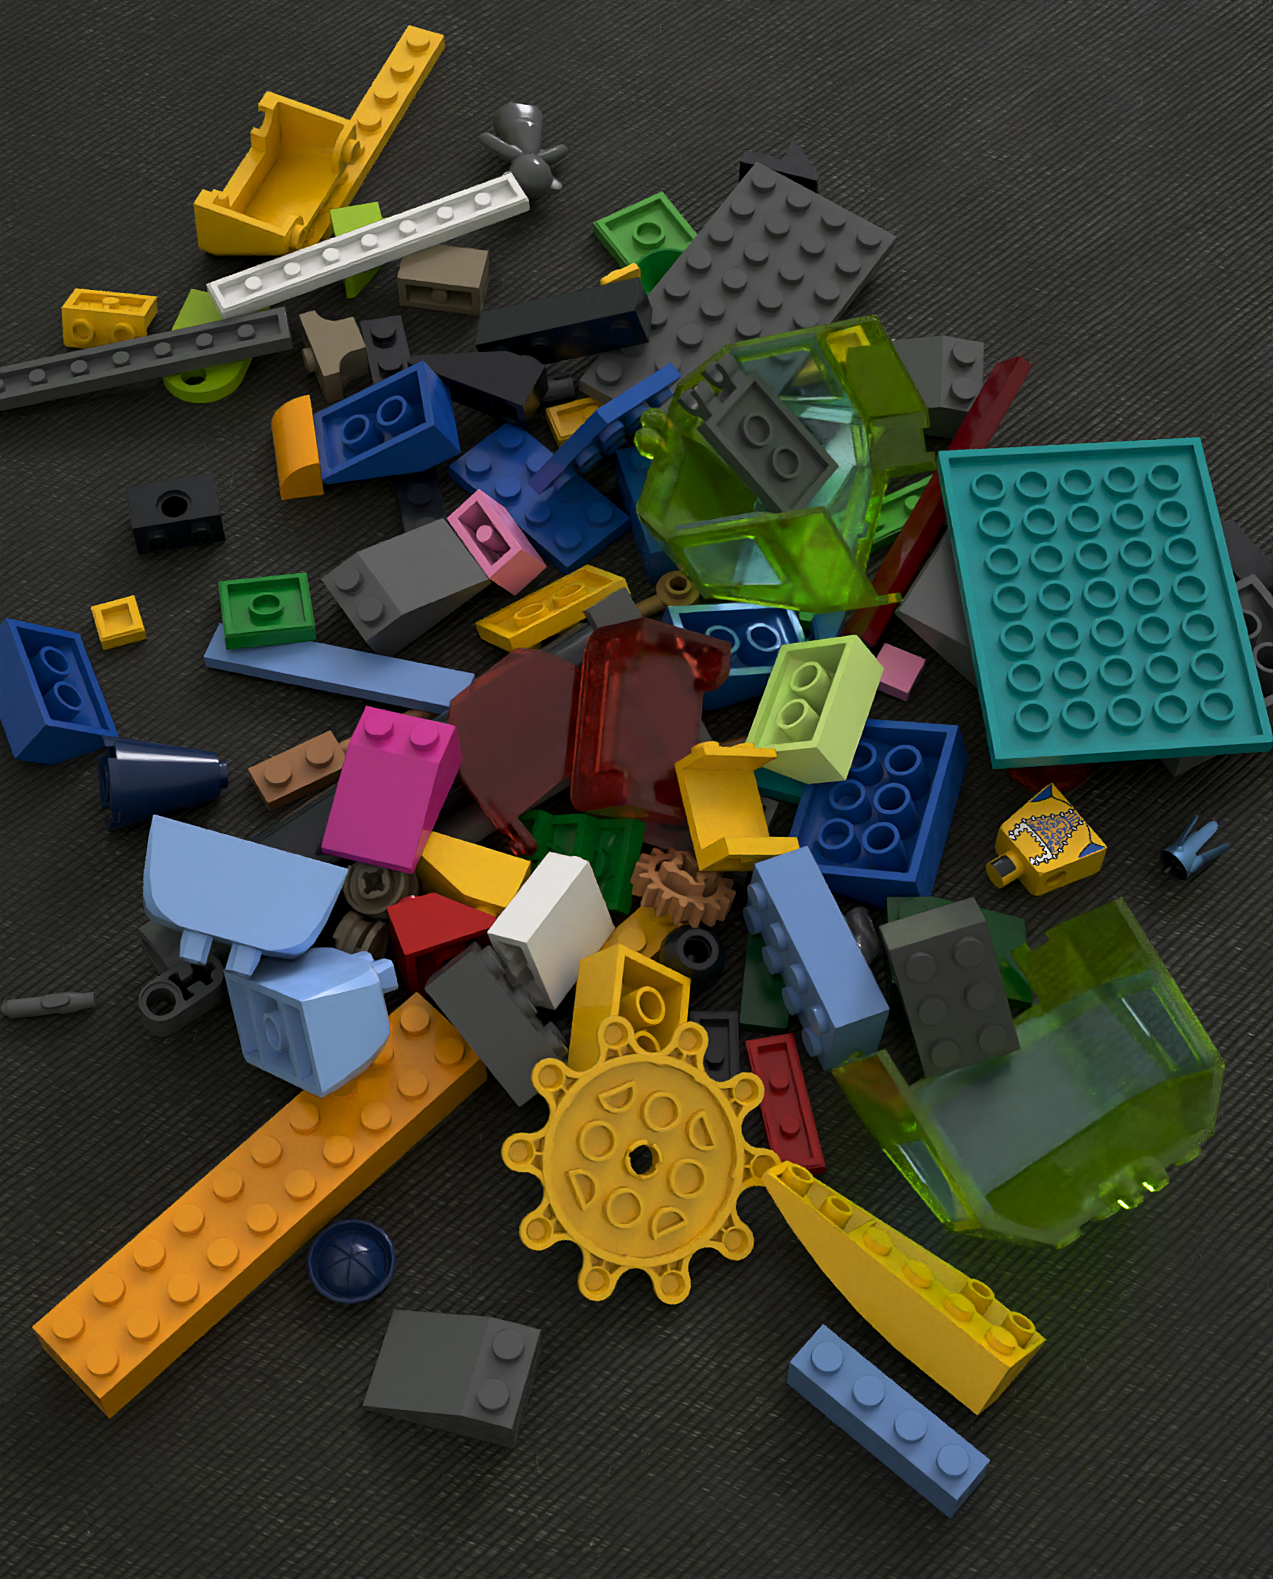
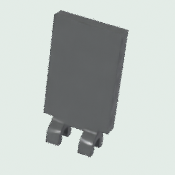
M728 352L718 362L715 360L711 362L701 373L711 385L722 389L717 396H715L710 385L705 380H702L694 389L690 387L685 390L676 401L686 412L703 419L696 428L776 520L782 526H785L795 520L838 469L839 465L758 372L752 369L744 374L734 357Z

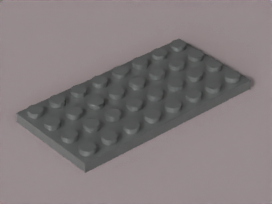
M756 162L647 296L653 309L649 343L602 352L579 380V391L605 405L664 366L672 363L682 375L670 388L674 395L656 411H653L651 408L649 409L647 415L650 417V420L643 427L719 470L724 471L728 464L696 429L703 419L686 412L676 400L685 390L690 387L694 389L702 380H705L710 385L715 396H717L722 389L711 385L701 373L714 360L718 362L728 352L734 357L744 374L755 369L780 397L784 388L789 382H792L800 369L892 251L897 236Z

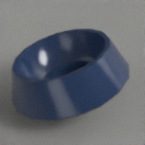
M348 1219L335 1222L318 1234L310 1245L306 1263L309 1279L319 1293L332 1301L354 1305L367 1302L383 1291L393 1277L397 1259L394 1244L383 1229L370 1221Z

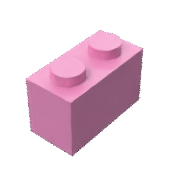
M480 489L447 518L488 578L514 596L547 567L505 507Z

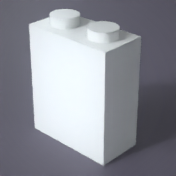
M549 852L494 922L487 934L493 948L507 965L505 976L510 984L515 987L521 983L534 998L538 1006L555 1010L577 981L580 959L597 953L615 927L589 861L577 856L570 857Z

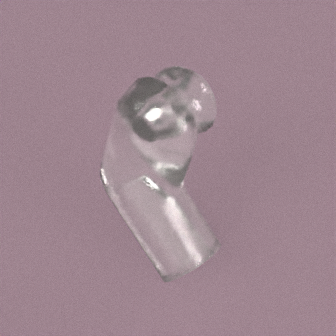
M858 907L850 910L845 915V920L868 966H870L879 952L880 940L865 907Z

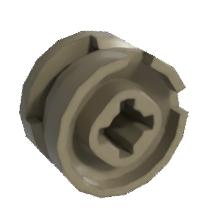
M358 861L352 866L349 864L347 867L349 870L343 883L346 901L354 910L374 920L389 922L386 907L395 905L405 897L419 896V880L415 870L413 874Z
M351 910L342 918L332 937L336 939L334 948L351 955L366 951L371 953L375 961L383 959L390 940L389 924L380 920L372 923L367 921L365 914Z

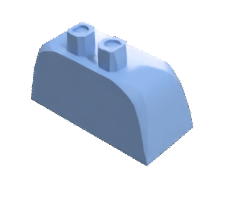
M153 814L143 875V906L145 914L153 922L183 933L180 941V960L205 966L212 941L231 946L225 972L250 978L260 961L261 955L292 960L301 957L314 944L329 918L349 869Z
M313 947L309 948L301 957L292 960L277 957L260 959L250 978L230 974L223 969L246 1062L320 1098L334 1092L364 1072L380 1055L386 1045L390 1034V1022L383 994L398 989L394 965L389 959L383 958L375 961L371 953L366 951L351 955L335 948Z

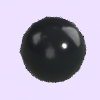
M690 924L682 925L670 931L661 942L659 950L660 964L690 978V990L703 989L713 984L723 972L726 957L721 939L708 927L699 925L698 928H693Z

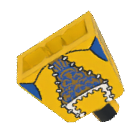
M1050 783L1001 825L995 843V850L999 857L987 863L985 868L988 877L996 887L1002 888L1018 878L1030 894L1040 896L1100 871L1107 846L1055 785Z

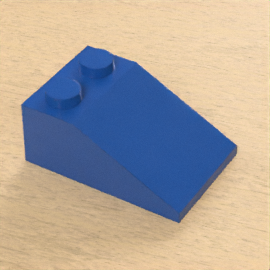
M424 360L313 415L322 480L326 484L425 471L461 453L450 389Z
M791 600L667 606L654 636L696 711L721 709L764 694L781 645L807 641Z

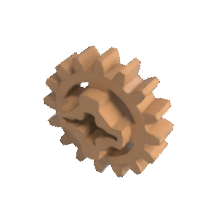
M669 847L666 854L657 848H653L650 855L642 853L630 880V883L634 884L632 894L642 897L641 906L652 907L656 910L655 916L658 918L669 915L672 917L673 924L689 923L693 928H698L700 921L709 927H713L716 920L724 921L736 895V891L732 890L733 880L722 878L725 871H699L697 859L694 858L692 851H676L673 847Z

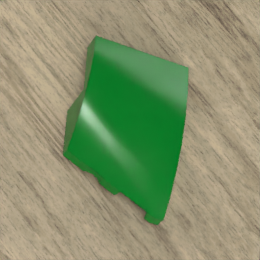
M528 810L510 822L511 825L517 828L520 848L515 851V856L531 861V875L549 852L570 857H580L583 860L589 861L609 914L629 915L634 884L630 883L636 863L639 862L646 823L635 818L598 819L589 814L552 815L543 810Z

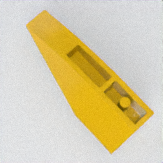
M786 1160L766 1170L761 1177L763 1184L791 1229L821 1270L857 1312L895 1349L976 1415L980 1414L1000 1397L1047 1340L1036 1331L1034 1324L1026 1316L1018 1312H1011L996 1300L993 1291L986 1284L976 1279H970L961 1271L813 1177L804 1167Z

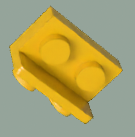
M76 288L62 306L64 345L66 347L88 349L147 336V327L158 312L157 297Z

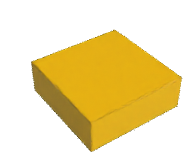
M134 595L91 607L103 651L147 639Z

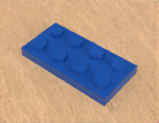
M506 422L449 465V477L471 496L480 489L505 507L534 549L566 576L581 568L631 528V518L579 474L561 490L557 491L552 486L538 495L528 484V481L552 457L553 453L522 427Z

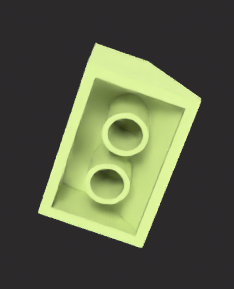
M857 635L781 645L745 743H753L755 748L775 749L777 758L762 767L806 784L845 781L884 667Z

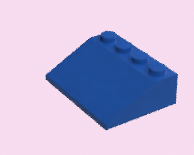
M867 719L846 780L814 784L805 783L789 837H797L800 848L808 846L830 891L883 909L885 908L886 897H931L969 759L959 726Z

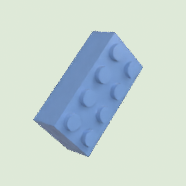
M808 846L755 863L751 884L747 886L748 900L746 907L743 908L744 921L752 935L761 933L766 947L762 948V955L771 975L780 973L786 985V987L782 988V998L789 1014L792 1016L797 1014L803 1027L802 1039L807 1052L811 1057L817 1056L824 1071L877 1052L890 1008Z

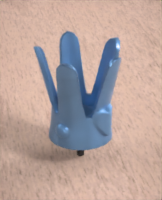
M1195 814L1178 840L1161 851L1160 857L1166 867L1163 874L1166 875L1170 872L1174 877L1186 880L1191 873L1201 868L1204 863L1228 851L1231 846L1229 844H1222L1196 856V852L1218 829L1217 822L1211 821L1199 831L1194 830L1188 835L1198 819V815Z

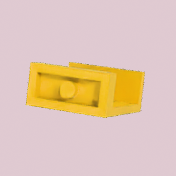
M708 741L693 746L691 754L674 763L699 871H753L755 863L800 848L797 837L769 836L754 771L777 758L775 749L755 748L753 743L721 747L716 741Z

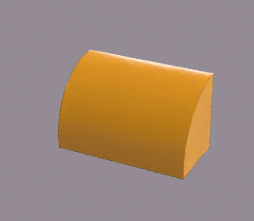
M305 395L282 405L275 412L271 421L281 500L324 495L310 395Z

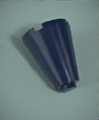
M101 736L99 739V745L108 747L107 755H98L101 808L111 807L113 817L111 819H104L107 830L120 829L153 818V814L163 816L218 799L221 789L228 788L226 761L218 760L216 752L115 736Z

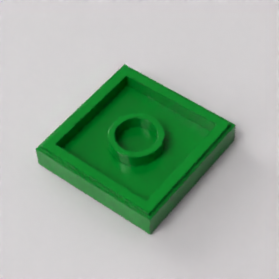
M307 573L218 582L226 650L316 641V628Z

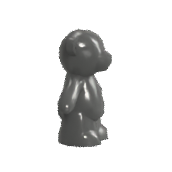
M514 102L503 105L496 111L492 122L496 135L503 140L491 133L483 132L479 136V142L484 148L511 163L509 171L504 172L502 176L512 173L527 198L539 199L547 193L559 194L562 184L553 178L550 165L565 159L569 152L568 147L563 144H557L546 150L541 149L543 117L537 106Z

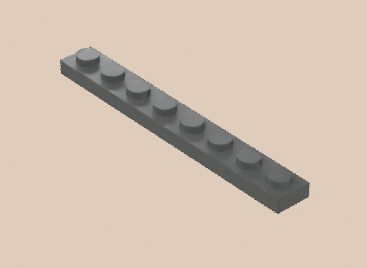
M285 306L0 367V411L293 349Z

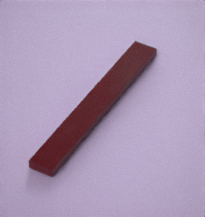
M1018 356L995 364L947 451L986 449L1031 369V364L1025 358ZM937 468L843 632V636L857 635L867 648L873 647L877 643L946 520Z

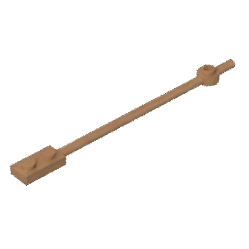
M730 559L696 576L685 571L668 572L658 580L656 595L635 605L643 619L661 611L665 613L667 606L699 605L700 593L733 578L739 568L736 562ZM674 588H682V589H684V590L676 591V590H673V589H674ZM534 652L476 678L473 692ZM410 709L402 713L427 720H432L440 715L417 709ZM330 730L248 768L250 780L269 812H273L338 781L351 738L338 743Z

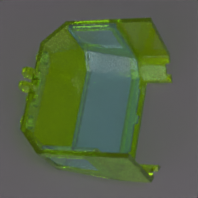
M877 314L726 344L677 383L672 402L668 407V414L664 413V410H660V408L651 407L642 412L640 422L642 423L641 426L644 427L636 431L633 442H635L639 453L652 459V463L648 468L642 494L637 502L636 513L640 522L646 526L657 544L704 599L718 598L816 614L902 602L903 597L900 592L878 595L865 574L889 478L937 470L935 453L926 452L923 428L931 427L928 407ZM728 352L734 357L744 374L752 369L758 372L839 465L838 469L804 509L775 514L769 512L696 429L703 419L689 414L676 401L685 390L690 387L694 389L702 380H705L710 385L715 396H717L722 389L711 385L701 373L714 360L718 362Z
M1123 897L1071 917L1048 929L1045 933L1049 941L1033 950H1030L1025 942L1010 951V954L1039 999L1038 1003L1013 1018L1021 1050L926 1079L924 1076L910 1086L905 1082L886 1049L864 1056L860 1049H857L848 1056L851 1061L847 1062L845 1060L830 1070L867 1131L941 1221L948 1233L1030 1247L1053 1245L1055 1249H1060L1082 1235L1079 1227L1094 1217L1095 1221L1098 1222L1116 1213L1122 1207L1126 1209L1135 1208L1144 1201L1142 1192L1148 1189L1151 1192H1155L1167 1186L1169 1179L1164 1168L1174 1163L1175 1167H1179L1193 1160L1202 1153L1199 1144L1214 1135L1226 1063Z

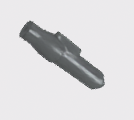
M60 992L58 994L8 1000L7 1003L0 1007V1013L3 1016H8L9 1019L59 1013L69 1014L83 1009L96 1008L97 1000L95 992Z

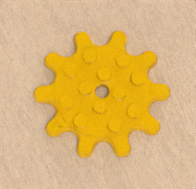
M609 1016L598 1025L596 1040L599 1047V1055L596 1063L590 1069L576 1072L569 1069L558 1059L546 1058L535 1064L531 1072L532 1086L548 1103L550 1111L548 1122L538 1132L530 1134L515 1133L509 1136L501 1149L502 1160L509 1169L534 1174L543 1186L541 1204L522 1219L519 1226V1236L523 1244L532 1250H544L561 1240H571L576 1243L583 1255V1264L577 1281L578 1288L581 1294L589 1300H605L612 1294L617 1280L622 1273L628 1269L638 1268L644 1270L652 1280L653 1290L659 1300L670 1305L678 1304L689 1295L691 1280L688 1266L692 1255L697 1250L711 1247L727 1259L738 1261L747 1257L753 1249V1233L737 1215V1198L748 1187H764L765 1185L761 1180L764 1172L781 1163L779 1156L773 1150L750 1146L742 1135L743 1119L749 1111L756 1108L762 1102L764 1085L757 1075L750 1072L739 1073L724 1082H716L709 1078L703 1066V1058L709 1041L708 1035L704 1027L696 1022L688 1021L678 1025L673 1031L667 1046L659 1052L650 1053L644 1051L638 1045L632 1025L626 1018ZM645 1145L652 1152V1165L645 1173L636 1174L631 1167L629 1153L633 1152L638 1146Z

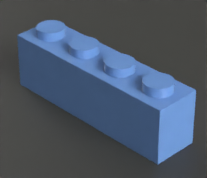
M824 1324L790 1361L786 1382L789 1386L950 1519L983 1480L990 1462L985 1455Z

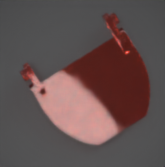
M527 648L514 649L452 698L449 703L447 722L450 725L456 726L463 760L458 774L469 793L502 834H508L512 840L508 845L518 857H522L524 854L532 856L539 850V847L533 836L517 817L610 740L614 741L625 757L635 766L645 763L647 761L646 754L650 751L648 743L642 737L638 736L636 739L631 734L633 730L630 724L598 684L586 673L564 659L538 650Z

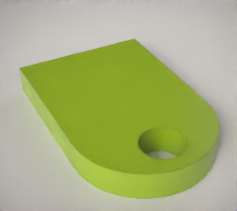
M191 289L172 330L222 320L208 292ZM270 306L252 313L270 310ZM253 357L164 376L162 380L167 390L181 400L192 403L214 402L225 398L238 388ZM194 376L205 378L198 385H188L185 383L187 379Z

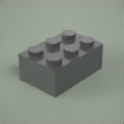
M974 897L879 926L914 1050L926 1079L1021 1050L987 922Z
M475 940L432 974L424 989L520 1107L538 1093L531 1082V1072L535 1064L542 1059L554 1058L567 1066V1053L569 1052L567 1046L569 1043L552 1022L545 1026L535 1015L538 1013L535 1009L538 1007V1004L521 983L513 987L504 975L506 974L505 969L507 965L490 944L483 949Z

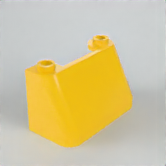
M267 91L258 104V110L265 112L263 125L259 129L254 127L250 132L251 148L222 192L215 189L212 192L203 189L193 203L199 249L215 256H285L293 253L295 250H301L305 244L308 229L348 164L353 165L358 158L360 142L356 140V122Z

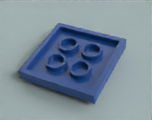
M669 363L595 410L531 477L528 484L538 495L552 486L559 491L578 475L576 472L578 469L582 474H585L603 459L602 453L607 458L614 455L616 450H620L627 443V440L624 438L627 432L632 435L650 420V417L647 415L649 409L651 408L653 411H656L674 395L670 388L682 375L672 363Z

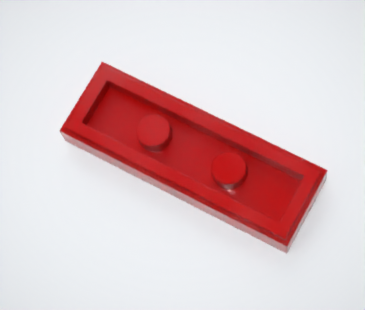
M793 1033L745 1041V1052L750 1073L757 1075L764 1085V1097L758 1108L768 1149L773 1150L779 1156L781 1163L788 1160L791 1163L804 1167L812 1175L824 1173V1158Z

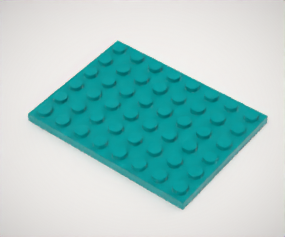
M1200 437L938 451L936 459L937 471L993 769L1270 752L1273 746V734Z

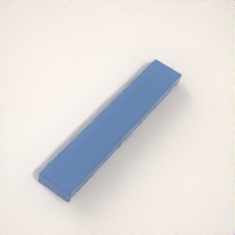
M219 623L204 655L206 667L436 714L443 713L472 694L476 685L475 674L313 641L226 650L223 623Z

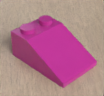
M366 706L348 744L321 845L322 853L413 874L463 761L456 726Z

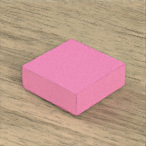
M884 643L876 658L884 667L877 690L907 702L924 670L926 659Z

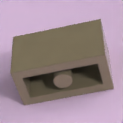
M437 244L402 257L397 276L400 306L480 316L490 280L488 251Z

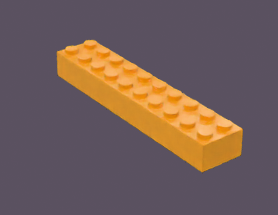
M418 992L414 993L388 1016L390 1034L386 1045L380 1055L364 1072L322 1098L303 1090L32 1326L43 1349L109 1419L487 1080L486 1065L455 1026Z

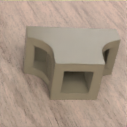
M315 310L299 314L302 341L305 347L301 349V353L308 374L315 372L327 403L344 399L343 390L351 380L369 375L366 345L354 317L330 321L321 318Z

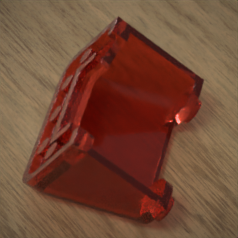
M646 617L603 626L593 631L586 642L583 655L570 789L571 802L577 811L689 827L674 763L691 754V748L699 744L703 693L718 689L728 678L731 669V642Z

